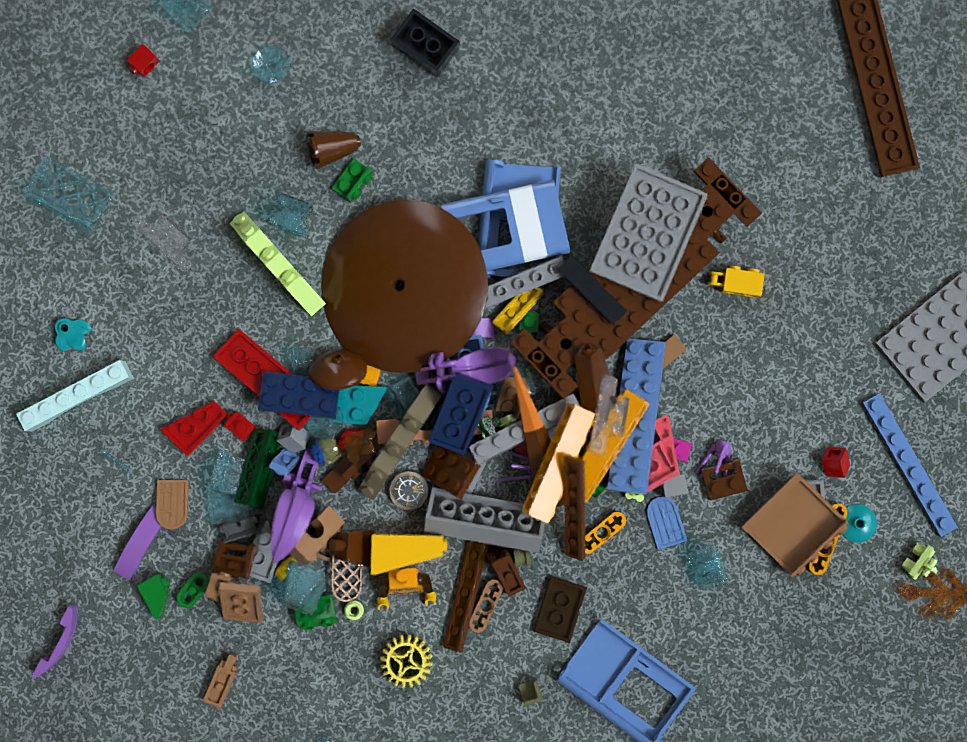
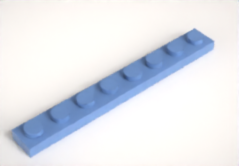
M880 393L862 402L863 407L939 537L958 528Z

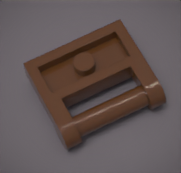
M739 457L733 458V461L721 464L718 472L733 468L737 472L722 478L710 480L709 475L715 474L716 465L701 467L710 501L748 491Z
M222 538L218 545L212 572H223L231 576L249 579L254 558L258 553V545H245L235 542L224 543ZM226 550L245 552L246 557L228 555Z

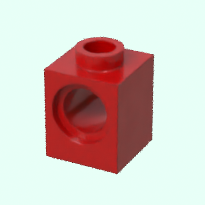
M144 44L127 59L131 64L129 68L137 76L141 74L143 77H146L160 62Z

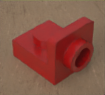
M240 412L230 413L225 419L226 424L224 427L242 441H245L256 428Z

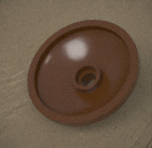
M343 349L324 352L316 357L309 366V376L312 382L321 388L329 390L351 388L359 384L367 374V364L363 357L355 352Z

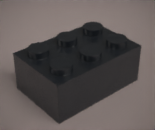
M414 8L391 38L392 45L436 77L440 76L460 49L459 40Z

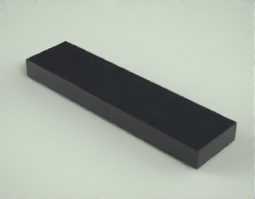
M573 256L558 269L612 325L627 312Z

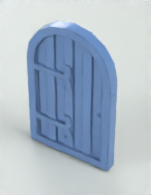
M665 497L653 499L648 505L647 517L657 549H663L687 541L679 510L670 498Z

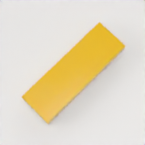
M537 287L515 296L496 316L492 324L507 335L545 294L544 291Z

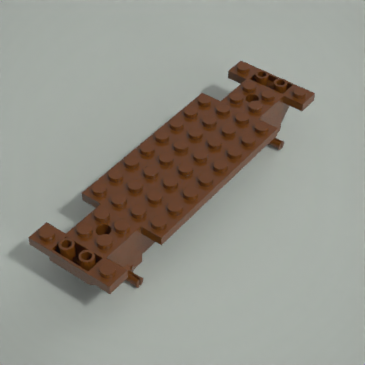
M709 157L694 170V173L707 185L701 190L708 194L702 209H708L711 215L710 217H705L700 212L662 303L589 272L627 310L614 325L571 285L553 302L566 317L553 329L543 321L539 327L546 333V336L539 343L526 329L510 342L563 399L578 387L566 371L570 367L575 366L574 356L583 345L601 346L604 358L608 359L720 253L707 238L714 235L720 243L724 242L727 237L721 233L720 228L726 220L734 214L748 227L762 214ZM564 339L571 343V347L568 350H564L560 346V342Z

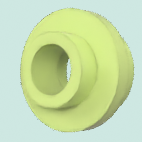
M353 600L346 604L344 612L347 618L357 620L363 615L364 607L359 601ZM351 607H357L358 612L353 614Z

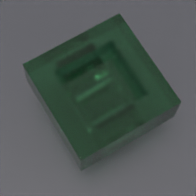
M487 415L479 420L478 427L485 439L495 434L494 427L501 423L498 417L490 420Z

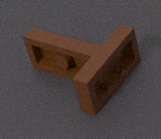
M496 545L488 549L487 554L508 597L526 589L507 548Z

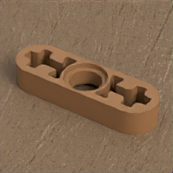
M491 579L486 583L471 616L469 626L476 633L485 630L500 598L503 586L499 580ZM497 583L499 591L493 593L492 597H496L495 601H493V599L484 595L485 593L490 594L491 588H489V585ZM488 600L491 602L492 607L489 611L481 609L480 604L482 601ZM477 611L483 615H488L487 619L483 616L481 620L483 626H479L478 629L472 623L473 620L477 621L480 614H476Z

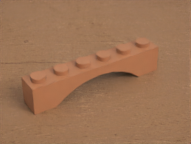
M486 410L478 422L473 435H478L479 439L487 438L490 434L494 433L492 410ZM396 419L376 421L378 444H382L384 448L401 422ZM419 430L413 441L421 440V444L430 443L429 438L432 431Z

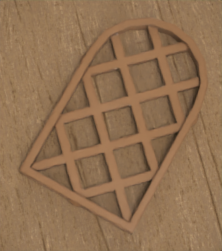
M332 551L331 591L334 597L340 601H352L361 592L362 566H358L352 571L349 568L350 563L346 565L343 561L338 560L334 564L335 551ZM340 562L345 566L341 571L336 568ZM346 569L351 573L347 578L342 574ZM360 569L358 577L355 573ZM339 576L344 579L340 585L335 581ZM352 576L357 579L353 585L348 581ZM346 582L351 586L347 592L342 588ZM359 583V589L357 590L355 586ZM339 589L344 593L341 598L336 595ZM353 589L356 594L351 598L348 593Z

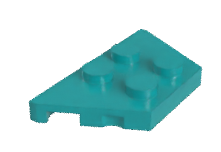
M353 386L340 390L336 419L327 418L329 423L368 425L388 387Z

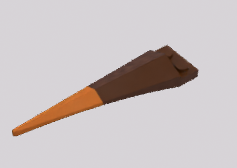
M513 366L533 485L551 439L517 368ZM564 488L563 495L555 508L565 505Z

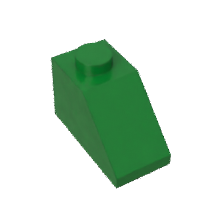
M162 573L137 585L155 620L163 616L170 593V581Z

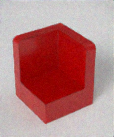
M827 447L822 457L826 476L845 478L850 467L846 448Z

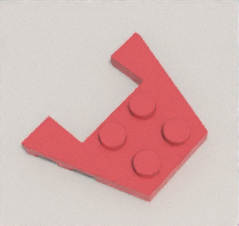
M667 414L656 420L655 430L661 441L653 445L647 493L680 475L670 418Z

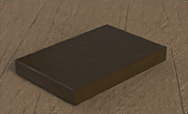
M550 575L533 632L570 643L587 587Z

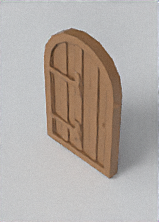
M157 480L156 517L158 523L163 528L175 530L186 522L188 516L189 480Z

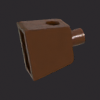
M355 529L339 531L337 539L330 540L329 549L335 551V559L356 566L371 567L372 535L374 530Z

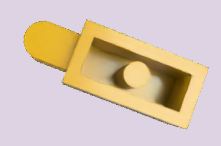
M729 266L723 273L710 271V282L707 285L720 287L721 293L760 298L762 296L765 274L759 273L760 270L758 269L744 271L741 270V267ZM718 277H723L722 283H718Z

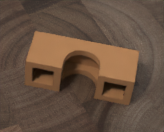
M327 506L310 522L316 530V538H312L304 532L289 554L301 566L307 562L311 564L318 557L316 553L319 550L323 551L329 545L328 540L331 537L335 538L337 533L342 531L340 527L345 522L330 506Z

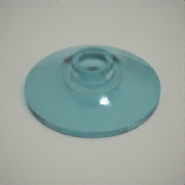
M278 46L263 47L256 53L253 59V70L256 76L266 83L282 81L286 78L291 68L288 54ZM270 64H276L275 69H270Z
M338 407L336 419L312 417L306 423V428L315 438H330L341 429L344 420L343 413Z

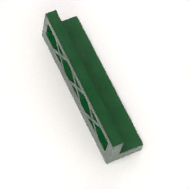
M254 429L234 503L251 506L260 510L264 509L274 472L269 466L272 460L279 454L281 446L276 441L278 433L272 430ZM259 435H264L262 442L258 444ZM258 453V458L253 463V456ZM253 472L252 479L248 481V474ZM247 490L246 500H242L243 493Z

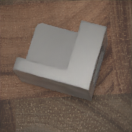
M290 423L281 425L276 441L288 451L294 453L306 449L310 433L304 428L298 431Z
M684 474L678 475L661 485L663 497L665 498L688 493Z

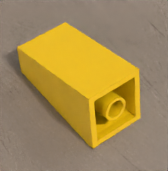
M374 533L372 535L371 575L441 557L444 552H447L448 539H444V535Z

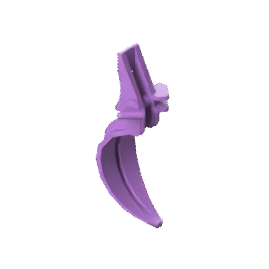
M504 347L477 350L449 362H444L443 353L431 354L429 366L415 372L417 385L436 382L440 392L445 394V381L453 380L455 372L488 384L495 383L511 375L513 365L516 364L515 356L511 354L509 349ZM444 368H450L451 375L445 376ZM436 370L437 377L430 378V371Z
M307 447L297 474L289 473L282 480V483L288 489L280 497L273 524L271 549L273 562L275 563L283 559L295 547L309 525L315 507L314 500L309 496V493L322 491V487L312 484L318 463L314 460L311 450ZM305 462L312 464L307 480L300 478Z

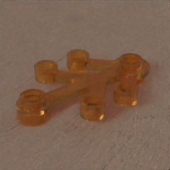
M944 569L942 577L945 580H950L957 590H950L936 574L932 573L931 577L924 576V578L929 579L938 589H918L914 585L907 584L902 588L903 597L911 601L916 600L918 597H938L930 606L922 609V615L929 619L934 617L935 612L950 598H958L949 608L945 607L941 610L943 618L952 619L954 613L964 604H967V598L964 596L965 592H967V585H964L955 576V572L952 569ZM947 571L951 572L950 578L946 577ZM909 588L912 589V594L910 596H908L906 593V591ZM927 609L931 610V614L929 616H926L925 611ZM946 610L950 611V616L948 617L945 616Z

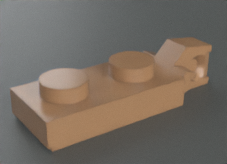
M234 653L229 654L226 662L222 660L217 666L203 702L219 709L222 708L237 673L238 667L234 664L238 655Z

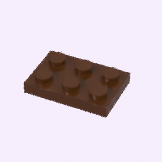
M437 445L421 476L462 500L481 465L458 452Z

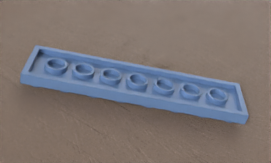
M639 339L627 340L620 394L628 389L646 400L650 405L610 466L607 488L609 491L647 495L666 347L665 342Z

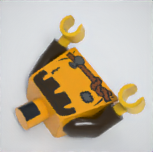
M417 568L388 571L387 575L378 581V610H380L382 605H386V610L389 609L387 597L389 595L421 592L425 593L424 603L426 606H428V601H433L434 605H436V593L433 592L429 575L422 573Z

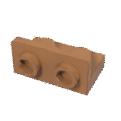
M507 377L501 381L494 408L495 411L514 412L515 418L520 419L521 412L515 378ZM522 378L523 383L530 395V386L527 385L526 379Z
M220 572L219 575L212 573L205 597L221 603L219 593L220 582L239 583L235 581L236 578L227 573Z

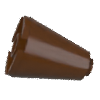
M309 131L306 134V138L310 137L311 141L307 143L312 164L316 163L314 169H320L357 152L358 147H361L360 138L354 132Z

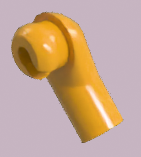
M292 556L288 557L275 570V576L280 581L285 580L288 577L286 571L298 562Z

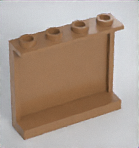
M795 472L741 525V528L749 533L793 578L795 575L799 576L805 571L806 568L804 566L809 561L813 563L820 556L818 553L820 550L830 547L834 542L832 539L837 534L840 536L848 529L846 526L848 521L799 473Z

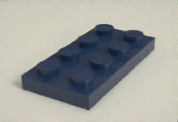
M263 372L258 411L336 419L340 390L321 388L314 384L308 376Z
M455 372L429 442L465 455L493 385Z

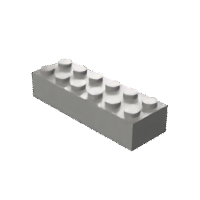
M432 487L424 532L539 553L545 521L522 512L524 504L467 493L464 494L461 500L444 489Z

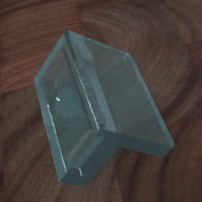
M219 449L210 482L214 492L236 495L245 463L244 458L231 457L227 450Z

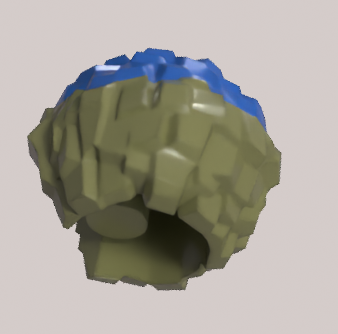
M321 435L315 439L310 450L317 463L323 465L333 464L342 456L339 446L335 443L336 439L334 436Z

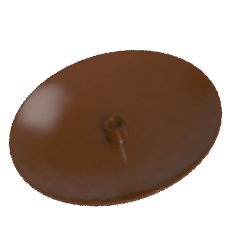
M417 200L385 202L355 217L346 225L334 241L327 255L322 274V300L326 303L323 307L328 323L340 343L347 350L363 357L367 365L388 372H418L421 368L429 366L431 354L443 353L444 362L454 356L476 331L487 301L488 276L486 264L480 247L471 232L448 211L430 203ZM400 281H403L404 288L399 291L398 284Z

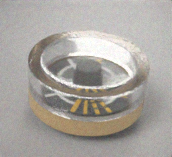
M411 471L398 474L392 480L389 488L392 502L403 510L419 508L425 503L429 493L426 480L420 474Z

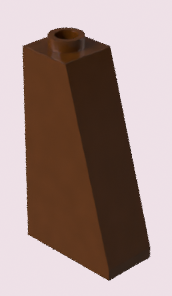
M586 344L574 356L581 407L595 414L593 424L601 425L608 412L618 403V396L601 346Z

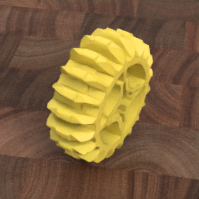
M408 634L407 640H404V636L400 635V642L394 637L392 639L394 645L390 642L386 644L390 650H382L387 656L380 657V660L386 661L380 667L387 668L383 672L384 676L389 673L391 674L388 678L389 682L393 678L396 679L395 686L398 685L399 681L402 682V688H405L406 682H409L410 688L413 687V681L419 685V677L426 680V675L423 672L427 674L431 672L426 667L433 664V662L427 661V659L432 658V654H426L430 648L426 647L423 649L425 641H421L418 644L419 637L417 636L414 641H410V634ZM410 646L405 654L393 652L398 647ZM415 649L421 654L422 665L413 658ZM411 653L409 657V662H411V664H408L407 666L405 665L404 669L402 670L404 661L401 659L403 657L405 659V657H408V654ZM391 658H394L400 665L398 674L391 666ZM407 669L419 670L415 675L403 676Z

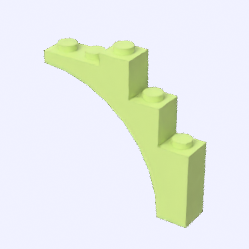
M244 211L234 217L230 225L292 296L313 316L326 303Z

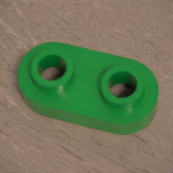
M204 573L192 575L177 595L178 604L183 608L194 606L207 590L210 582L209 577ZM198 579L203 580L202 586L197 584ZM186 594H189L191 596L190 601H186Z

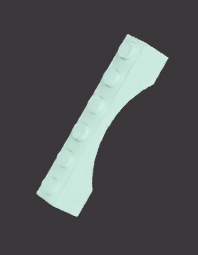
M119 360L16 415L24 431L32 432L71 408L134 379L126 362Z

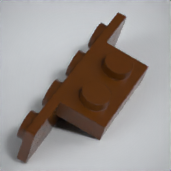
M377 427L323 478L322 481L333 493H337L350 479L354 481L362 473L360 469L364 465L368 467L375 460L373 456L382 448V444H378Z

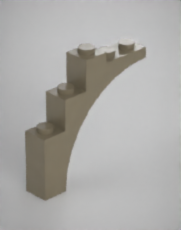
M428 384L425 385L358 488V491L374 501L399 460L443 395L441 392Z

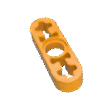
M611 513L585 535L587 542L593 539L590 537L592 533L600 541L597 545L595 541L591 543L590 546L592 548L590 550L586 548L585 554L594 552L625 526L626 518L622 513ZM613 516H621V524L613 525L614 531L611 532L610 528L605 525V522L608 521L611 524L614 521ZM605 527L608 533L605 538L597 536L598 528Z

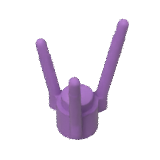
M717 440L716 444L711 445L709 452L695 473L699 474L701 467L706 464L713 452H715L714 456L719 457L714 471L718 473L722 460L725 459V463L729 462L732 445L725 441ZM728 470L723 471V477L727 476Z
M511 450L506 451L508 454L528 461V456ZM529 463L528 466L511 465L512 468L527 470V474H530ZM531 474L526 476L499 478L498 482L529 480L531 479Z

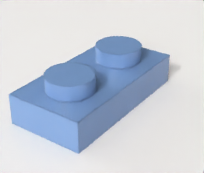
M284 448L272 460L269 468L279 475L287 476L298 464L301 457Z

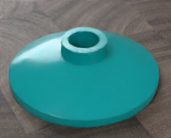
M853 504L846 507V520L848 521L846 526L848 529L842 535L847 540L856 543L869 540L877 528V519L873 511L862 504ZM858 520L862 521L861 527L856 525Z

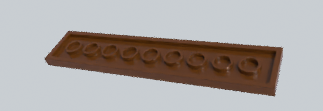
M837 0L880 176L882 178L917 170L920 166L878 0Z

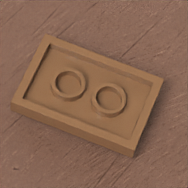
M220 582L219 593L224 619L262 623L263 608L260 586Z

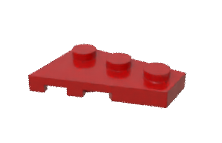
M214 401L160 430L187 456H190L229 414Z

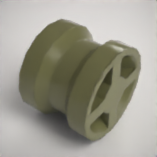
M513 548L516 567H520L522 564L531 565L529 551Z

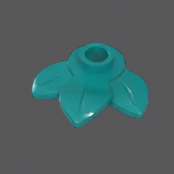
M68 318L59 319L55 324V331L57 333L55 342L57 347L62 352L66 351L69 346L76 350H84L86 348V341L83 335L89 333L92 327L81 319L74 321ZM66 324L68 330L63 331L61 325Z

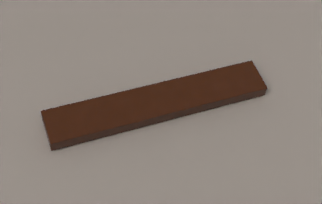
M567 454L564 456L565 555L583 561L585 559V460Z
M469 540L443 648L458 653L463 651L489 546L487 543Z

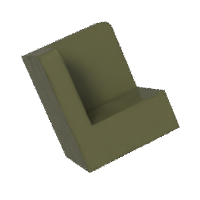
M537 678L518 684L524 706L543 701Z

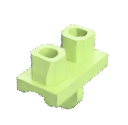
M917 543L912 552L920 557L915 563L907 558L902 564V567L914 580L918 578L924 568L925 570L922 575L925 577L930 572L934 574L938 572L934 568L938 561L932 558L935 551L929 545L926 547Z

